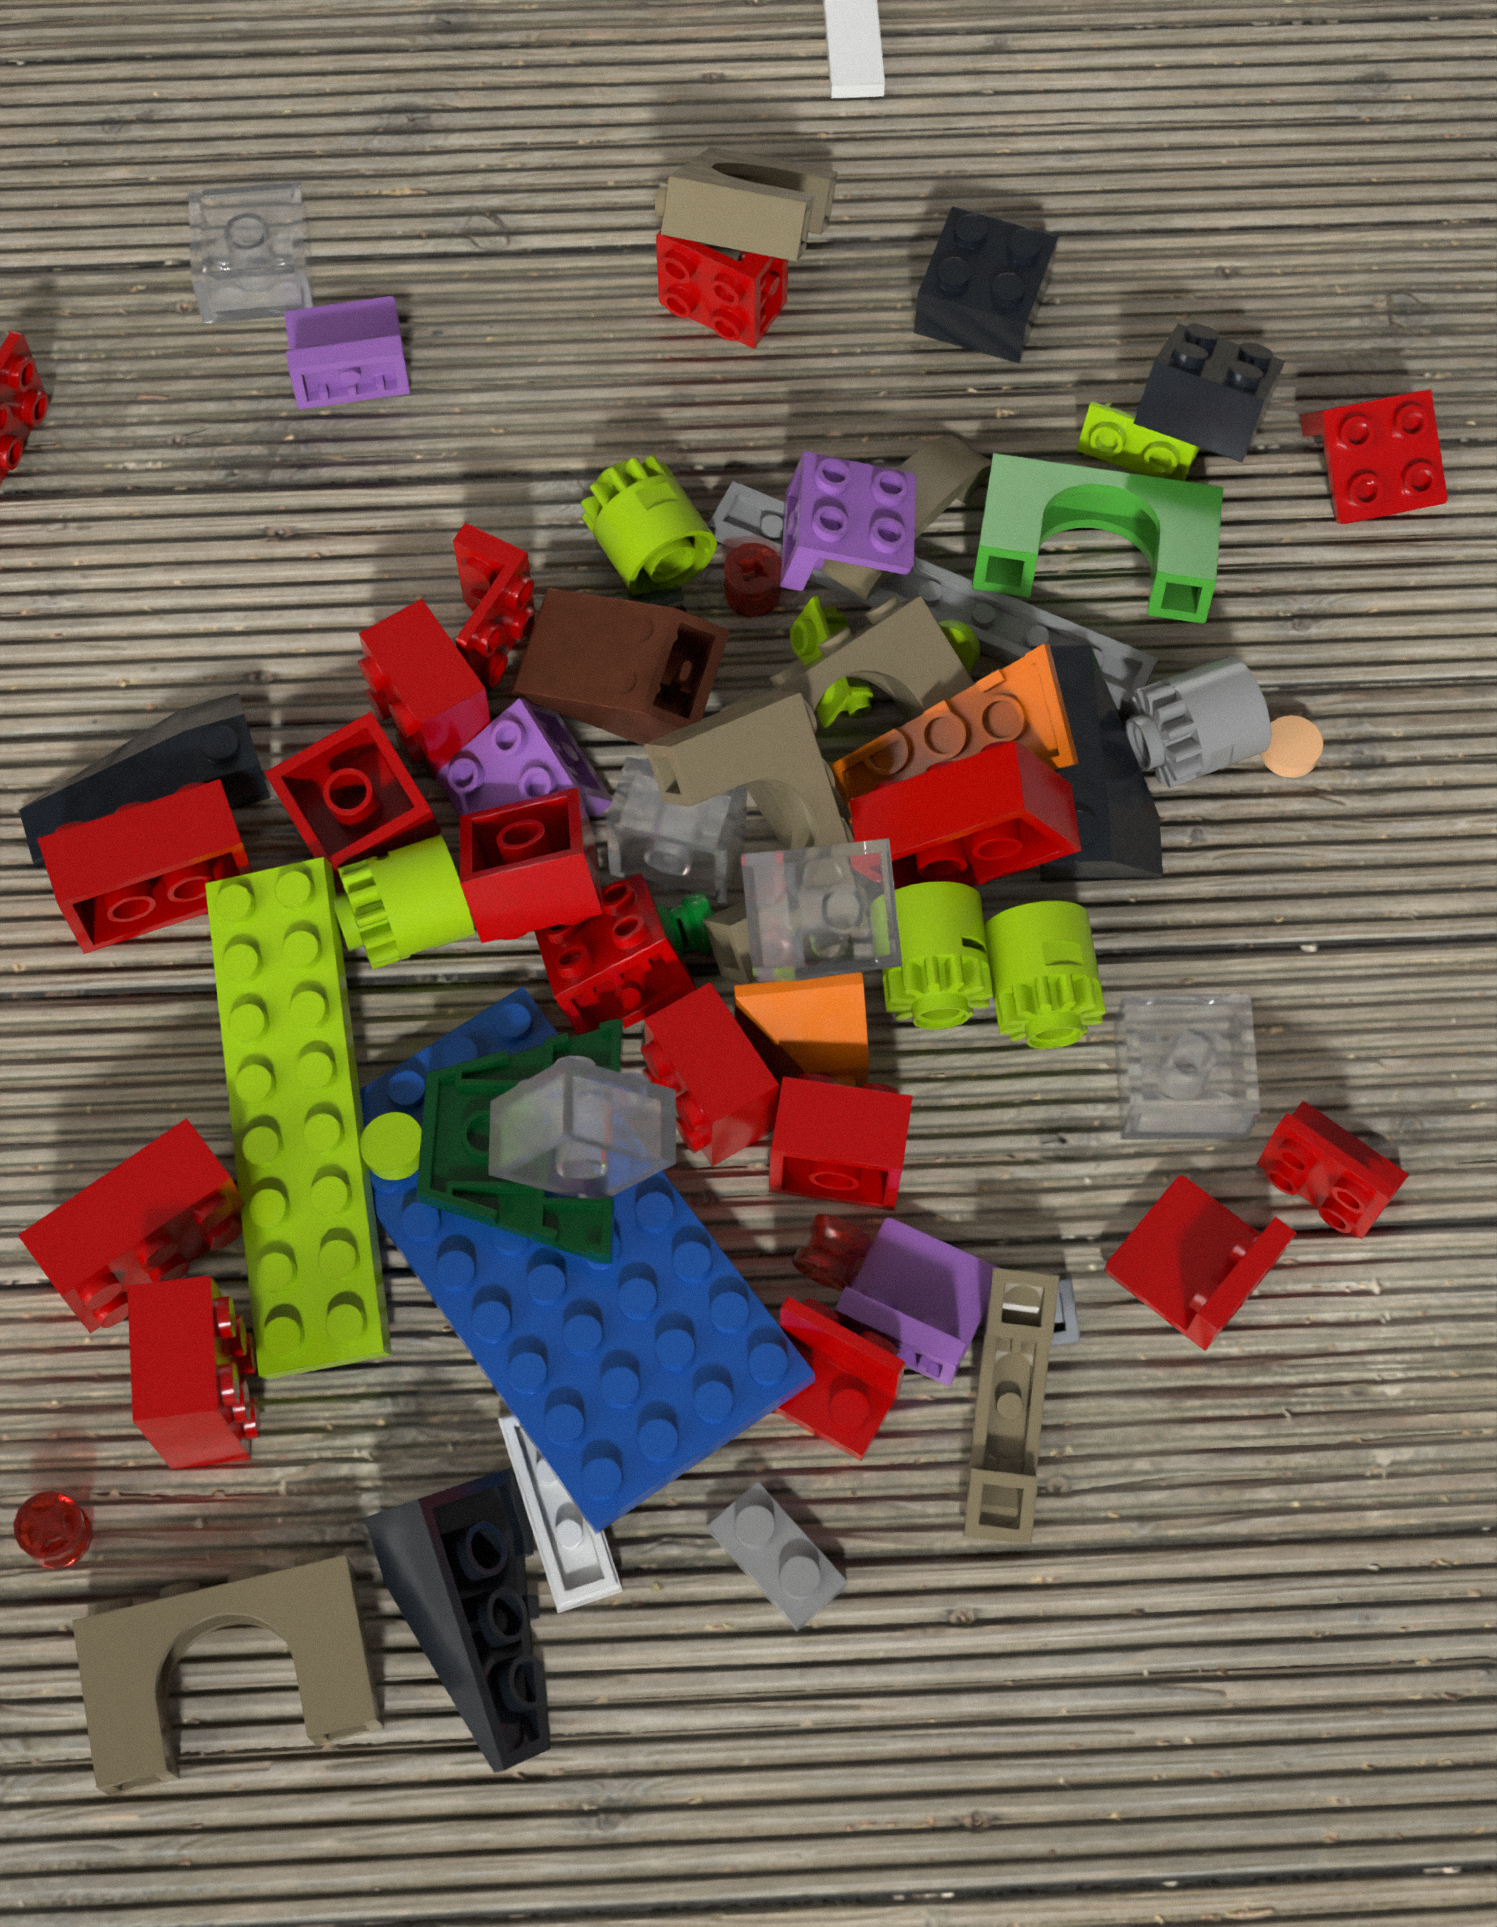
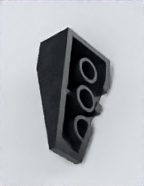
M1091 645L1050 646L1079 764L1054 771L1072 785L1082 851L1040 864V880L1161 878L1163 876L1160 816ZM1031 646L1030 651L1038 646Z
M239 693L178 710L21 808L19 812L35 867L45 864L37 838L52 834L58 827L70 822L81 821L86 823L113 814L118 808L128 803H147L172 795L179 788L190 783H209L220 779L231 810L270 799Z
M512 1467L365 1517L366 1526L387 1589L493 1772L505 1771L550 1750L544 1666L533 1656L530 1621L539 1618L538 1595L528 1594L525 1558L534 1555L533 1535Z

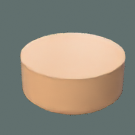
M1288 715L1277 718L1271 722V743L1268 750L1261 753V758L1264 764L1277 775L1288 778L1304 776L1317 765L1323 750L1322 734L1316 725L1303 717Z

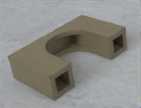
M709 147L669 175L668 182L661 181L656 197L655 216L663 218L661 235L797 262L805 253L808 232L821 235L829 227L838 172Z
M894 595L866 612L865 615L870 623L854 634L849 627H845L818 644L817 646L822 655L806 666L799 658L771 675L769 678L774 687L767 692L772 690L801 692L803 699L810 705L814 713L822 695L833 683L842 677L860 678L884 690L895 702L908 723L924 714V711L943 700L954 697L975 684L921 595L901 603L897 596ZM749 691L724 706L721 712L753 699L755 695L752 691ZM755 780L745 783L744 786L786 852H790L792 830L789 815L783 802L770 787L761 781ZM835 787L833 795L839 814L845 821L851 819V811Z
M772 690L644 744L663 803L692 807L745 783L758 780L770 787L779 796L787 810L791 823L792 842L787 863L779 877L762 893L703 919L721 976L748 984L875 926L869 908L872 902L871 892L864 878L858 874L851 852L854 844L853 835L847 822L839 814L833 795L835 789L834 775L828 763L821 757L814 735L817 729L816 718L810 705L803 699L801 692Z
M334 1550L314 1551L295 1558V1567L268 1573L266 1566L242 1568L227 1575L228 1583L204 1589H201L198 1582L175 1584L159 1591L160 1599L137 1605H133L132 1599L129 1598L108 1600L92 1606L91 1616L72 1620L96 1788L109 1796H114L180 1780L168 1705L170 1681L176 1665L190 1646L209 1632L225 1626L243 1624L258 1626L275 1633L286 1642L295 1665L307 1737L316 1746L383 1730V1718L355 1568L347 1555L336 1557Z

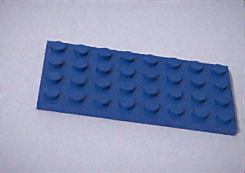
M522 986L361 1088L360 1097L364 1129L378 1116L390 1112H401L410 1115L418 1122L422 1129L427 1072L507 1050L508 1055L542 1046L546 1038L559 1035V1033ZM556 1082L554 1084L547 1198H613L615 1220L612 1264H602L420 1203L416 1193L418 1170L411 1176L400 1180H385L376 1176L370 1170L375 1218L595 1534L602 1531L815 1382L814 1371L596 1082Z

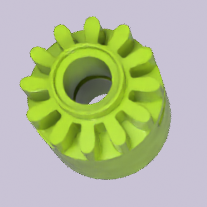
M655 455L645 459L642 465L636 457L612 465L590 486L595 496L584 499L580 504L585 511L581 517L633 595L670 588L678 584L681 587L686 585L703 571L716 551V537L665 462L659 463Z
M441 834L389 851L387 856L378 859L374 856L338 868L345 892L336 896L335 912L348 951L364 946L372 970L409 958L411 954L431 947L436 949L475 935L474 924L456 868Z
M924 882L896 889L883 896L877 902L875 914L886 1012H895L896 1020L913 1017L915 1026L923 1029L937 1030L961 1025L974 1015L973 1008L981 1009L990 1006L989 998L993 997L982 901L980 893L976 889L956 882Z
M1066 901L1033 902L1002 911L986 922L984 926L993 998L1000 1034H1009L1010 1041H1018L1026 1037L1027 1044L1033 1048L1054 1049L1079 1041L1088 1032L1087 1025L1103 1023L1102 1015L1106 1014L1089 914L1084 907Z

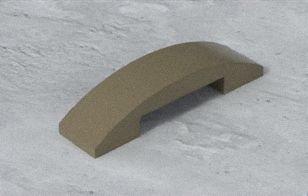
M951 435L942 436L927 444L897 469L898 471L912 473L916 476L915 540L955 499L963 503L990 476L992 461ZM825 559L824 565L820 570L864 600H867L894 573Z
M993 1268L973 1421L963 1536L1031 1545L1038 1485L1036 1474L1050 1344L1053 1342L1060 1276Z

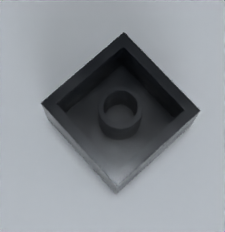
M952 206L918 291L914 333L1020 364L1052 277L1059 236Z
M1178 323L1154 360L1133 424L1243 462L1264 421L1285 360L1273 357V352L1260 344L1245 342L1239 345L1219 338L1218 332L1208 326L1196 323L1185 326Z

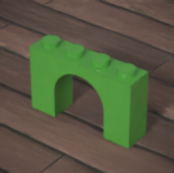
M993 453L972 589L1030 598L1038 551L1048 538L1069 529H1101L1118 534L1131 541L1147 558L1151 570L1147 608L1148 616L1206 624L1217 579L1223 487Z

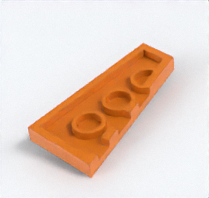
M1044 643L1026 653V656L1005 668L994 671L954 697L943 700L903 726L892 729L829 765L834 775L835 787L849 810L850 799L872 792V789L880 783L903 781L925 773L926 769L935 763L944 761L955 762L980 753L983 747L994 742H1011L1016 740L1053 770L1079 764L1050 644ZM852 818L846 821L847 824L852 823Z

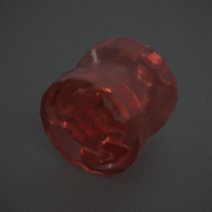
M747 543L734 548L726 557L724 564L725 601L732 610L740 615L748 617L763 616L771 612L778 605L781 597V559L774 550L759 543ZM756 573L754 578L744 580V575Z
M828 1214L814 1215L809 1226L811 1238L807 1246L797 1250L792 1264L804 1276L827 1288L837 1291H844L845 1287L851 1289L856 1279L853 1268L858 1259L867 1256L872 1246V1240L861 1229L845 1220Z
M56 1491L40 1492L27 1499L17 1511L13 1523L14 1537L19 1547L40 1565L52 1569L66 1568L80 1561L89 1550L93 1538L92 1523L87 1513L66 1494ZM57 1537L62 1538L55 1542H50V1544H48L47 1542L48 1540H53Z

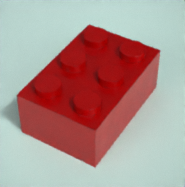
M1016 740L988 744L982 748L980 753L955 762L944 761L929 766L925 773L903 781L880 783L872 789V792L849 800L857 867L893 890L908 885L935 881L956 882L975 887L1082 851L1071 783Z
M220 779L209 783H190L182 786L172 795L147 803H128L118 808L113 814L86 823L81 821L70 822L58 827L52 834L37 838L57 904L84 954L207 914L208 906L205 883L253 873Z
M186 1118L18 1234V1237L67 1305L91 1334L100 1326L102 1328L112 1327L128 1316L127 1285L181 1279L189 1270V1263L210 1248L212 1250L222 1249L236 1240L243 1232L240 1209L245 1206V1203L231 1176Z
M211 1275L127 1285L132 1420L171 1469L251 1460L250 1439L260 1438L261 1435L257 1398L249 1397L246 1374L257 1372L255 1340L252 1333L246 1334L242 1315L235 1316L232 1297H223Z

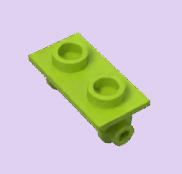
M1094 401L1090 402L1076 451L1142 475L1180 481L1186 480L1191 462H1194L1199 447L1133 424L1136 415L1112 407V402L1107 401L1105 405Z
M812 596L789 629L791 647L805 666L822 655L817 646L841 629L848 627L846 615L838 612L835 606L822 608L818 596ZM842 677L825 691L816 707L822 728H828L840 711H848L849 716L853 718L862 717L871 711L870 703L874 695L867 680Z

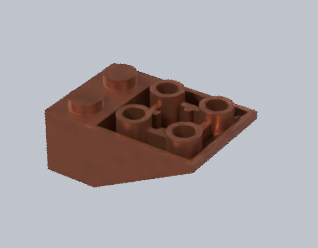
M548 588L511 694L644 746L647 742L702 720L730 630L673 607Z

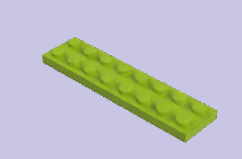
M319 857L205 883L238 1192L245 1203V1206L240 1210L258 1376L269 1380L391 1356L392 1348L370 1170L360 1151V1138L364 1131V1121L340 926L335 912L336 894L332 864L326 858Z

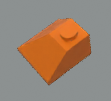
M862 972L734 986V1018L768 1069L781 1079L783 1076L797 1078L800 1074L815 1073L830 1077L838 1085L861 1088L862 1085L867 1084L869 1052Z

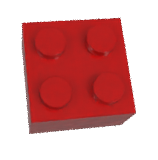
M420 599L359 633L364 658L358 660V665L370 688L365 690V694L374 712L382 722L391 718L400 731L395 736L407 760L412 766L421 762L434 781L437 779L436 773L465 745L491 723L484 685L423 599Z
M372 711L264 772L314 858L324 857L332 864L336 893L344 890L338 868L374 856L377 859L387 856L389 851L442 833L432 810Z
M579 787L460 816V884L481 944L498 939H517L528 932L560 924L575 925L589 917L603 914L598 847Z
M711 982L644 1019L645 1044L640 1047V1050L647 1063V1067L642 1070L643 1077L654 1097L660 1103L668 1099L680 1118L675 1120L676 1128L685 1145L693 1154L702 1150L713 1167L774 1131L778 1109L779 1084Z
M815 1073L800 1074L797 1078L783 1076L771 1146L769 1192L895 1211L913 1096L900 1094L899 1090L895 1087L882 1083H867L858 1088L835 1084V1081L830 1077Z

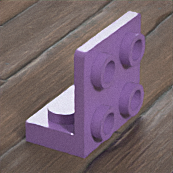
M380 297L285 312L289 350L286 351L287 363L298 410L410 394L394 297Z
M803 451L785 494L780 587L803 592L812 570L820 571L825 559L904 575L909 574L914 566L916 476L908 472Z
M521 698L517 699L436 773L437 779L460 816L575 787L580 789L588 815L598 817L614 803L559 713Z
M886 1218L851 1289L845 1287L834 1312L840 1317L838 1324L859 1336H862L864 1331H870L882 1336L899 1350L897 1357L905 1361L906 1367L951 1387L987 1309L992 1270L999 1267L893 1218Z

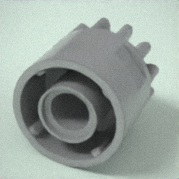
M1233 655L1134 691L1135 696L1129 699L1135 714L1131 715L1130 719L1126 722V734L1137 762L1144 770L1155 767L1157 781L1160 784L1166 782L1169 788L1266 752L1271 743L1270 717L1261 689L1245 663Z

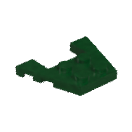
M612 1019L598 1023L599 1029L569 1037L568 1033L549 1037L544 1040V1045L514 1054L508 1055L507 1050L427 1072L416 1192L420 1203L602 1264H612L615 1220L613 1198H547L554 1084L556 1082H622L623 1020Z

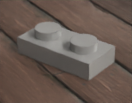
M758 1481L707 1525V1531L796 1632L847 1587L848 1581Z

